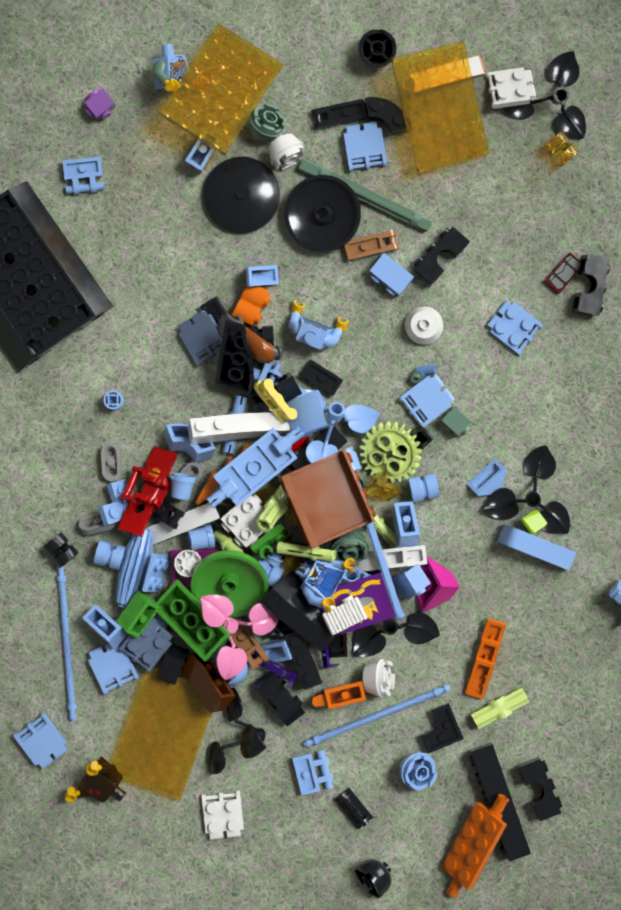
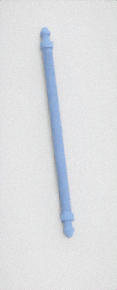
M63 566L62 568L57 567V581L61 602L60 614H62L63 651H65L64 663H66L67 700H69L67 710L70 712V720L75 721L77 717L75 715L77 704L74 698L71 642L69 639V619L67 617L68 605H66L67 593L65 590L66 575H64L65 569Z
M444 685L439 689L438 687L433 688L430 692L423 693V695H418L416 698H411L402 703L400 702V704L393 705L391 708L388 707L377 713L375 712L373 715L370 714L368 717L352 721V723L345 724L343 727L332 729L329 732L327 731V733L325 732V734L314 735L312 739L305 740L303 745L304 747H310L312 744L318 745L326 739L328 740L331 737L333 738V736L335 737V735L338 736L349 730L351 731V729H356L360 725L363 726L374 720L381 719L383 716L386 717L397 711L399 712V710H404L406 707L408 708L422 701L424 702V700H429L431 697L437 698L441 696L440 694L447 693L450 690V686Z

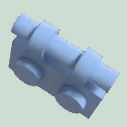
M101 156L63 161L65 181L72 180L73 182L72 186H66L67 194L74 193V195H78L80 192L87 191L95 193L98 190L105 189L104 182L96 183V177H103ZM79 179H90V184L79 185Z
M324 750L317 751L318 759L315 760L312 759L311 753L292 757L301 795L320 791L319 783L324 782L326 789L333 787V776L329 772L327 764L329 760L325 756ZM320 765L322 776L317 777L315 766Z

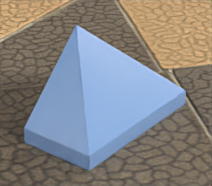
M277 265L246 267L247 287L279 284Z
M494 459L467 485L478 496L491 495L495 490L502 488L507 470Z
M282 636L278 639L274 638L259 644L273 662L292 659L287 643Z

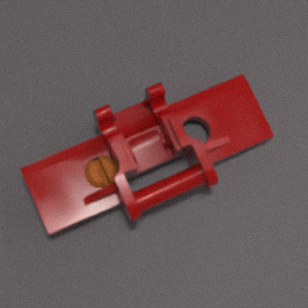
M154 446L144 469L136 466L132 467L131 470L133 472L123 494L119 496L121 500L129 503L117 528L118 530L142 537L152 512L160 509L170 484L167 478L178 456L177 453ZM139 475H142L145 483L141 493L135 492L133 496H130ZM139 505H145L143 512L136 513Z

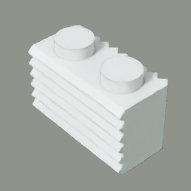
M351 595L342 600V605L338 607L331 605V612L322 614L332 636L368 618L358 597L353 598Z

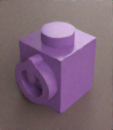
M99 88L93 90L84 99L87 106L86 112L91 118L96 117L97 120L101 118L104 120L112 114L111 110L116 107L103 88L101 90Z

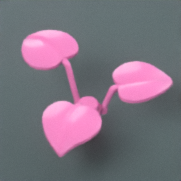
M220 595L200 597L202 617L205 623L211 627L223 625L231 634L237 631L238 625H252L253 633L265 635L275 628L279 620L264 604L257 603L252 606L248 614L251 622L236 621L230 617L234 607L228 598ZM231 635L229 637L231 647H221L216 657L219 674L224 680L239 674L247 663L246 653L240 648H235Z

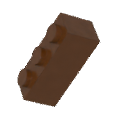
M192 653L182 667V670L210 713L224 711L234 699L235 694L226 680L219 674L213 660L205 662L197 653Z

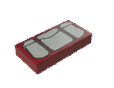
M569 253L544 282L560 294L579 272L581 261L572 253Z

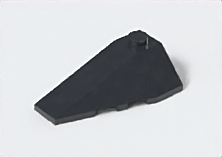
M226 320L214 385L251 396L255 376L246 328L244 324Z
M291 570L260 602L276 617L322 652L334 640L335 636H332L317 606L308 603L303 590L300 588L303 580Z

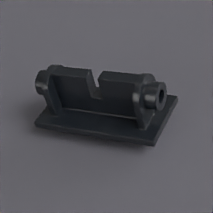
M347 788L334 799L358 829L366 826L369 820L373 818L350 788Z

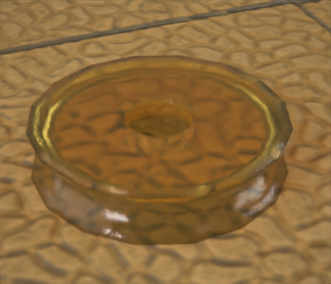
M282 554V559H284L283 565L287 574L291 570L294 572L291 555Z

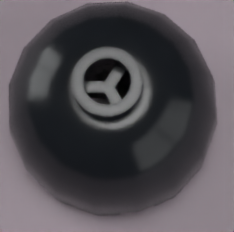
M373 29L365 33L359 42L358 48L359 56L364 64L376 69L389 65L395 58L397 50L396 41L393 36L382 29Z
M368 859L356 867L355 873L363 886L365 883L371 889L368 892L374 898L379 899L389 890L392 878L390 875L391 869L387 863Z

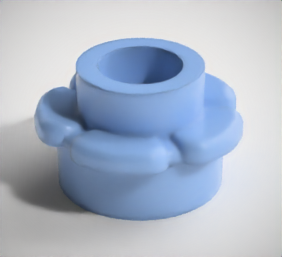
M275 551V554L268 552L266 562L279 567L281 562H284V559H282L283 555L277 554V551Z

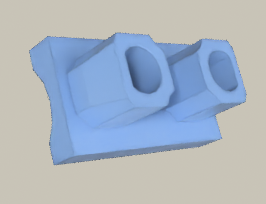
M272 360L270 363H263L265 366L262 371L253 367L254 381H263L269 373H271L269 379L273 382L276 376L282 378L283 374L278 372L281 365L275 363L274 368L271 369L274 362Z

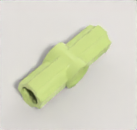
M281 485L263 506L264 510L256 520L257 527L261 531L269 532L277 520L289 508V502Z
M521 687L506 696L496 698V701H490L487 706L475 711L471 716L478 729L495 720L499 721L512 714V711L529 703V700Z

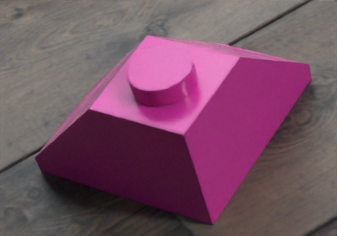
M427 557L428 565H420L431 584L425 587L426 591L419 596L415 595L424 612L450 600L459 589L453 573L430 557Z

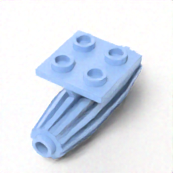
M145 529L142 537L132 534L127 544L117 579L115 601L119 603V607L126 608L138 590L159 592L163 587V575L169 566V555L152 553L153 531Z

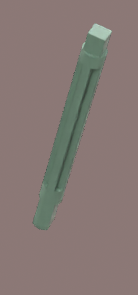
M303 158L298 168L299 171L311 177L315 175H330L343 180L354 190L359 200L414 227L418 226L428 231L432 223L422 218V215Z

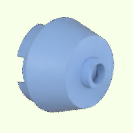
M426 753L408 755L400 763V776L404 784L411 790L417 791L427 786H432L437 778L435 761Z

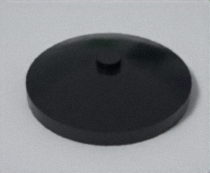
M233 157L221 162L211 171L204 186V203L208 214L218 226L233 233L245 234L263 228L274 217L280 202V189L274 173L264 163L250 157Z
M315 175L306 178L294 187L287 198L284 210L286 227L293 239L306 249L315 252L335 251L349 243L358 231L361 222L359 199L354 190L337 177Z

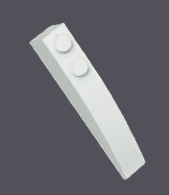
M244 413L192 418L187 426L190 445L262 437L272 428L279 435L288 434L292 431L289 420L280 422L273 413Z

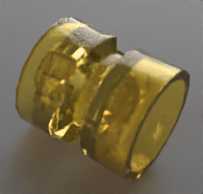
M562 131L543 147L549 155L555 156L554 160L560 167H563L579 152L573 143H568L569 138Z

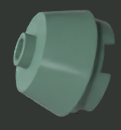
M265 103L264 106L256 107L250 113V133L261 142H271L285 131L286 117H283L278 112L279 108L275 105Z
M353 530L335 538L331 550H336L335 560L345 561L348 558L354 559L357 565H350L349 567H355L364 558L367 559L369 545L359 531Z

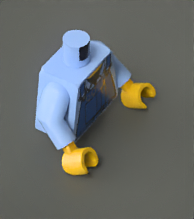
M295 300L291 307L292 313L288 329L294 334L295 340L320 350L335 346L343 331L347 330L349 320L341 322L342 317L340 316L337 319L336 328L326 326L300 316L305 303L303 302L299 306L296 304L297 300Z
M348 558L345 561L335 560L334 562L320 560L315 561L311 568L300 563L295 573L304 578L300 588L303 590L308 603L324 608L327 613L331 612L329 605L336 606L332 596L345 574L343 570L346 569L348 573H353L355 571L354 568L349 566L357 565L355 560L352 558Z

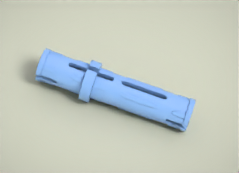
M235 395L233 410L230 414H243L247 398ZM237 440L225 441L222 451L234 454Z

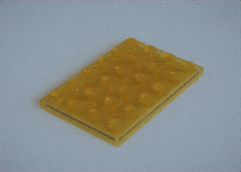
M218 24L179 82L180 88L171 94L159 115L225 156L284 64L221 24Z
M464 41L390 59L417 172L490 154Z
M153 667L149 673L145 672L112 764L116 766L118 772L123 776L122 780L181 800L212 713L206 708L188 679L179 676L175 685L157 679L160 669Z

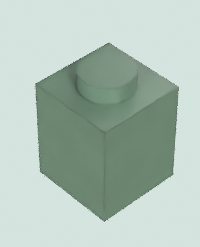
M455 406L440 420L456 436L460 434L464 436L471 428L469 426L471 421Z

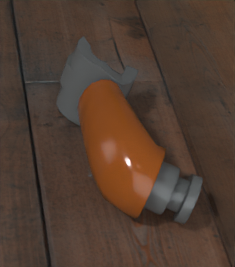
M226 313L221 316L217 330L223 336L226 320L244 324L241 315H237L234 319ZM245 327L251 356L263 363H270L272 360L281 359L282 348L280 346H273Z

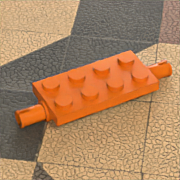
M503 794L497 795L493 806L490 808L485 807L480 802L475 803L447 855L442 868L453 877L446 890L449 896L457 898L462 886L467 890H472L507 824L502 821L503 815L501 813L509 799Z

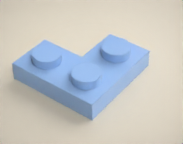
M125 479L107 485L112 503L98 508L104 526L121 521L129 503L119 498L127 485Z

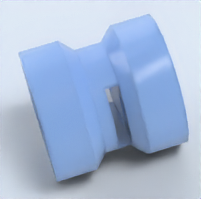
M112 390L105 394L103 401L107 408L118 410L124 404V397L118 391Z

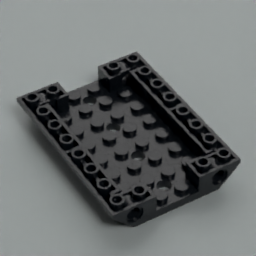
M27 181L6 190L0 195V345L17 370L21 372L50 352L53 346L79 328L83 329L114 307ZM13 254L15 256L14 263L6 264V255ZM31 285L37 288V293L34 296L27 294V288ZM52 317H57L59 320V324L55 328H51L48 324L49 319Z

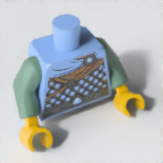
M173 44L161 46L163 57L154 58L153 60L155 90L165 89L166 91L176 92L179 88L191 86L194 83V88L200 91L209 85L206 78L200 77L197 79L198 77L189 70L184 55H174Z

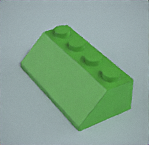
M177 579L156 602L160 606L157 613L205 662L212 660L218 654L221 647L226 645L231 633L223 625L219 627L207 625L202 617L200 601Z

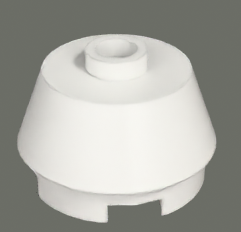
M293 134L278 136L268 146L271 164L275 166L276 170L280 167L282 170L294 166L296 164L295 161L300 156L302 158L306 156L305 145Z
M422 306L415 308L408 314L405 321V330L412 341L426 345L433 343L440 337L443 330V321L436 310Z
M380 659L365 666L362 682L366 692L381 698L391 695L389 690L394 689L395 674H391L390 667L393 665L391 661Z

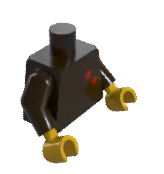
M101 756L98 761H93L91 765H87V774L78 785L77 791L74 787L67 789L65 800L67 802H74L77 797H89L105 803L112 796L120 802L126 794L124 790L118 787L123 776L118 772L114 764H110Z

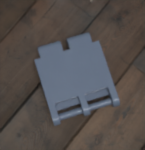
M205 310L178 326L181 331L179 336L197 366L202 365V362L209 357L213 358L220 351L221 346L215 350L213 348L222 343L223 336L218 332V325L212 315H207Z
M151 619L145 631H142L139 638L130 634L118 649L120 652L123 651L130 656L134 663L137 662L144 667L147 673L152 670L172 644L170 639L173 637L165 628H162L159 632L156 631L160 624Z

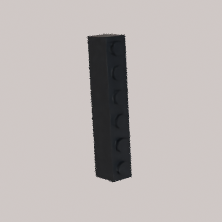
M492 742L470 749L471 755H468L471 766H475L478 773L474 775L478 785L482 784L484 789L481 792L484 803L488 802L489 807H492L498 794H503L509 799L501 813L503 815L502 821L507 824L500 837L503 846H500L503 857H507L510 862L530 855L531 852Z

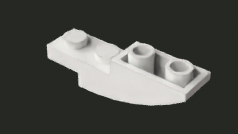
M425 545L382 550L388 569L410 567L416 564L428 565ZM369 551L367 559L364 558L355 568L364 572L380 570L375 552Z

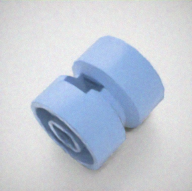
M435 473L424 475L423 479H420L419 476L408 478L413 503L423 501L425 497L428 499L440 497Z
M100 540L96 549L94 564L101 566L108 564L109 568L120 571L126 547L118 544L112 546L111 542Z
M260 557L258 562L267 573L268 589L271 590L279 582L284 568L271 566Z

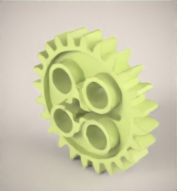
M390 421L385 426L381 422L378 428L374 425L371 428L372 431L366 433L367 437L364 436L362 439L364 444H361L360 448L364 451L360 453V456L365 458L361 463L368 464L365 470L371 469V476L376 473L377 480L384 477V483L389 478L392 483L396 481V478L399 482H402L403 477L408 479L410 474L415 473L416 470L414 468H418L420 465L417 462L422 459L421 456L417 455L422 452V449L417 448L420 442H414L417 435L411 436V429L405 431L404 424L399 428L397 422L393 426H391ZM382 437H387L390 440V443H385L382 440ZM399 445L405 446L407 452L401 451ZM374 453H379L382 459H377ZM392 462H397L399 468L393 467Z

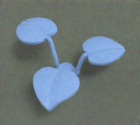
M300 388L302 392L301 395L314 391ZM320 394V395H321V399H322V403H323V407L325 408V405H326L325 398H324V396H323L322 394ZM339 402L332 403L330 407L327 406L324 410L325 413L327 412V419L331 423L325 442L317 440L309 443L306 449L308 461L311 464L338 452L337 447L328 444L334 423L340 422L342 417L345 422H348V427L353 432L363 434L371 430L380 417V412L362 405H351L345 410L344 406Z

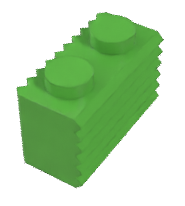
M138 590L127 607L121 612L116 622L125 632L139 638L142 631H145L151 619L154 618L153 616L160 609V606L150 595Z

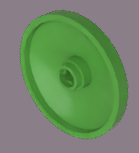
M227 550L212 553L203 558L196 565L192 573V594L199 601L200 597L205 595H220L228 598L234 607L233 613L230 615L231 618L248 615L252 606L261 603L260 601L268 593L269 581L264 567L252 556L239 551Z

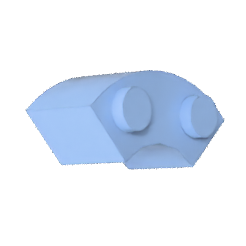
M166 425L164 436L170 451L178 450L185 452L191 456L194 462L213 458L216 448L212 442L190 445L188 425Z

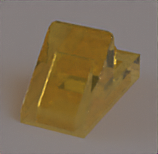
M385 470L372 476L364 487L369 496L385 501H390L402 493L401 486L388 482Z

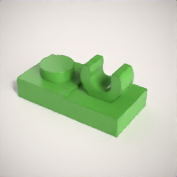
M279 523L253 543L250 548L257 556L260 555L266 561L265 551L270 550L272 554H275L271 546L285 540L286 535L289 533Z

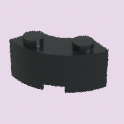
M379 97L365 98L364 103L368 120H376L383 123L389 129L391 135L410 131V123L405 113L396 104Z
M269 671L255 682L254 685L288 727L305 713L301 707L303 702L297 695L293 696L284 685L287 682L282 676Z

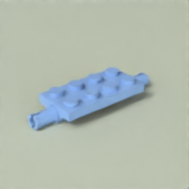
M296 426L285 436H280L274 428L270 429L214 474L213 478L220 485V489L206 498L211 503L210 505L215 508L223 500L230 498L236 506H239L296 460L297 457L291 448L295 442L305 436L303 432H299L301 429Z

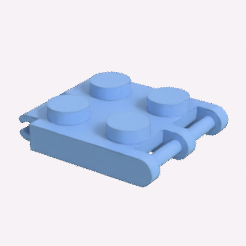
M377 122L363 123L364 130L361 131L359 124L346 126L347 133H343L349 172L353 171V169L363 167L369 169L370 166L381 164L387 166L381 127L377 128Z
M505 301L497 311L502 317L500 318L495 314L487 326L492 329L490 331L492 335L518 355H521L526 344L533 340V335L544 325L515 302L510 304ZM534 325H536V327L528 335L529 331L533 328ZM525 338V341L522 343V345L519 348H517L519 344L522 342V340Z
M435 375L432 378L427 376L398 399L409 409L410 412L408 413L413 415L418 423L425 427L451 407L450 402L455 398L447 388L442 392L439 390L444 384ZM405 398H407V399L409 400V402L412 404V406L414 407V409L410 406V404L407 402V400H406ZM416 411H417L418 414L421 416V418L425 421L424 423H423L422 420L419 418V416L416 414Z
M108 643L105 644L106 652H104L102 647L89 652L91 657L88 660L104 694H107L113 688L124 686V683L134 678L136 680L139 679L130 656L118 650L121 647L120 644L115 649ZM133 673L132 676H130V677H128V678H125V679H123V680L121 679V678H123V677H125V676H127V675ZM117 681V683L106 688V685Z
M45 712L41 713V717L33 723L29 722L27 727L21 732L13 734L34 765L39 764L42 769L54 761L51 756L52 753L58 758L68 750L64 745L67 741ZM43 719L45 720V721H43L41 724H39L37 727H34L36 724H38V723H39L40 721H42ZM28 730H31L29 733H27V734H26L25 736H23L22 738L20 737V736H22L24 733H26Z

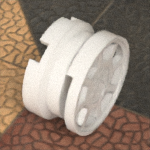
M188 549L176 556L174 566L180 575L192 577L196 565L202 559L196 551Z

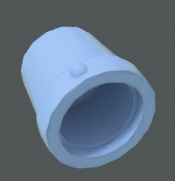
M171 473V497L189 500L196 476L184 473Z
M210 524L187 532L191 550L215 548L214 534Z

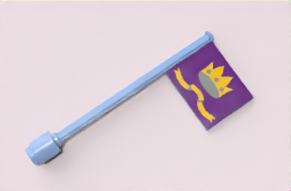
M352 447L345 449L346 453L349 452L353 459V463H351L353 469L360 470L361 466L356 451H353ZM373 523L367 524L366 528L381 572L338 586L332 596L336 607L342 605V600L351 595L353 598L358 597L368 618L341 631L340 635L393 617L397 620L405 617Z

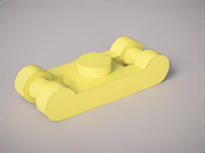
M264 379L254 384L257 394L280 422L293 420L297 417V411L286 404L283 396L274 389V383L271 379Z

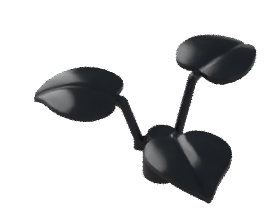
M570 51L557 56L548 67L549 79L557 81L558 86L557 89L551 92L550 96L533 101L530 100V104L503 107V110L513 118L526 119L534 113L532 104L551 100L555 105L561 104L562 113L557 115L555 119L557 132L567 138L583 139L586 133V121L583 112L574 105L569 106L566 110L564 109L569 93L561 84L570 86L579 78V66L575 53Z
M547 446L535 448L524 461L525 473L528 476H534L533 490L526 493L525 499L516 500L514 492L508 488L495 490L484 506V511L487 514L498 519H511L519 512V507L516 503H527L530 507L539 506L543 509L540 514L547 522V525L542 528L543 531L551 534L569 533L570 518L565 506L559 502L552 501L546 508L541 504V497L537 492L538 477L548 479L556 470L555 459Z
M376 570L372 575L380 573L381 570ZM422 612L412 613L409 617V623L400 625L393 617L384 620L382 629L378 631L372 625L358 629L354 635V656L368 657L378 654L386 645V638L381 633L393 635L398 629L408 626L405 631L406 637L414 644L427 643L439 637L440 632L435 621L429 615Z
M235 687L231 688L235 697L223 711V714L227 721L232 722L234 720L235 723L246 728L242 732V741L221 747L217 741L209 745L206 752V763L211 774H219L223 771L226 764L223 750L226 748L241 745V754L247 759L256 757L267 748L263 743L265 740L264 729L255 728L252 724H246L238 719L242 716L243 707Z

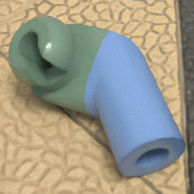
M436 365L418 366L411 374L410 381L413 384H418L426 375L436 374Z

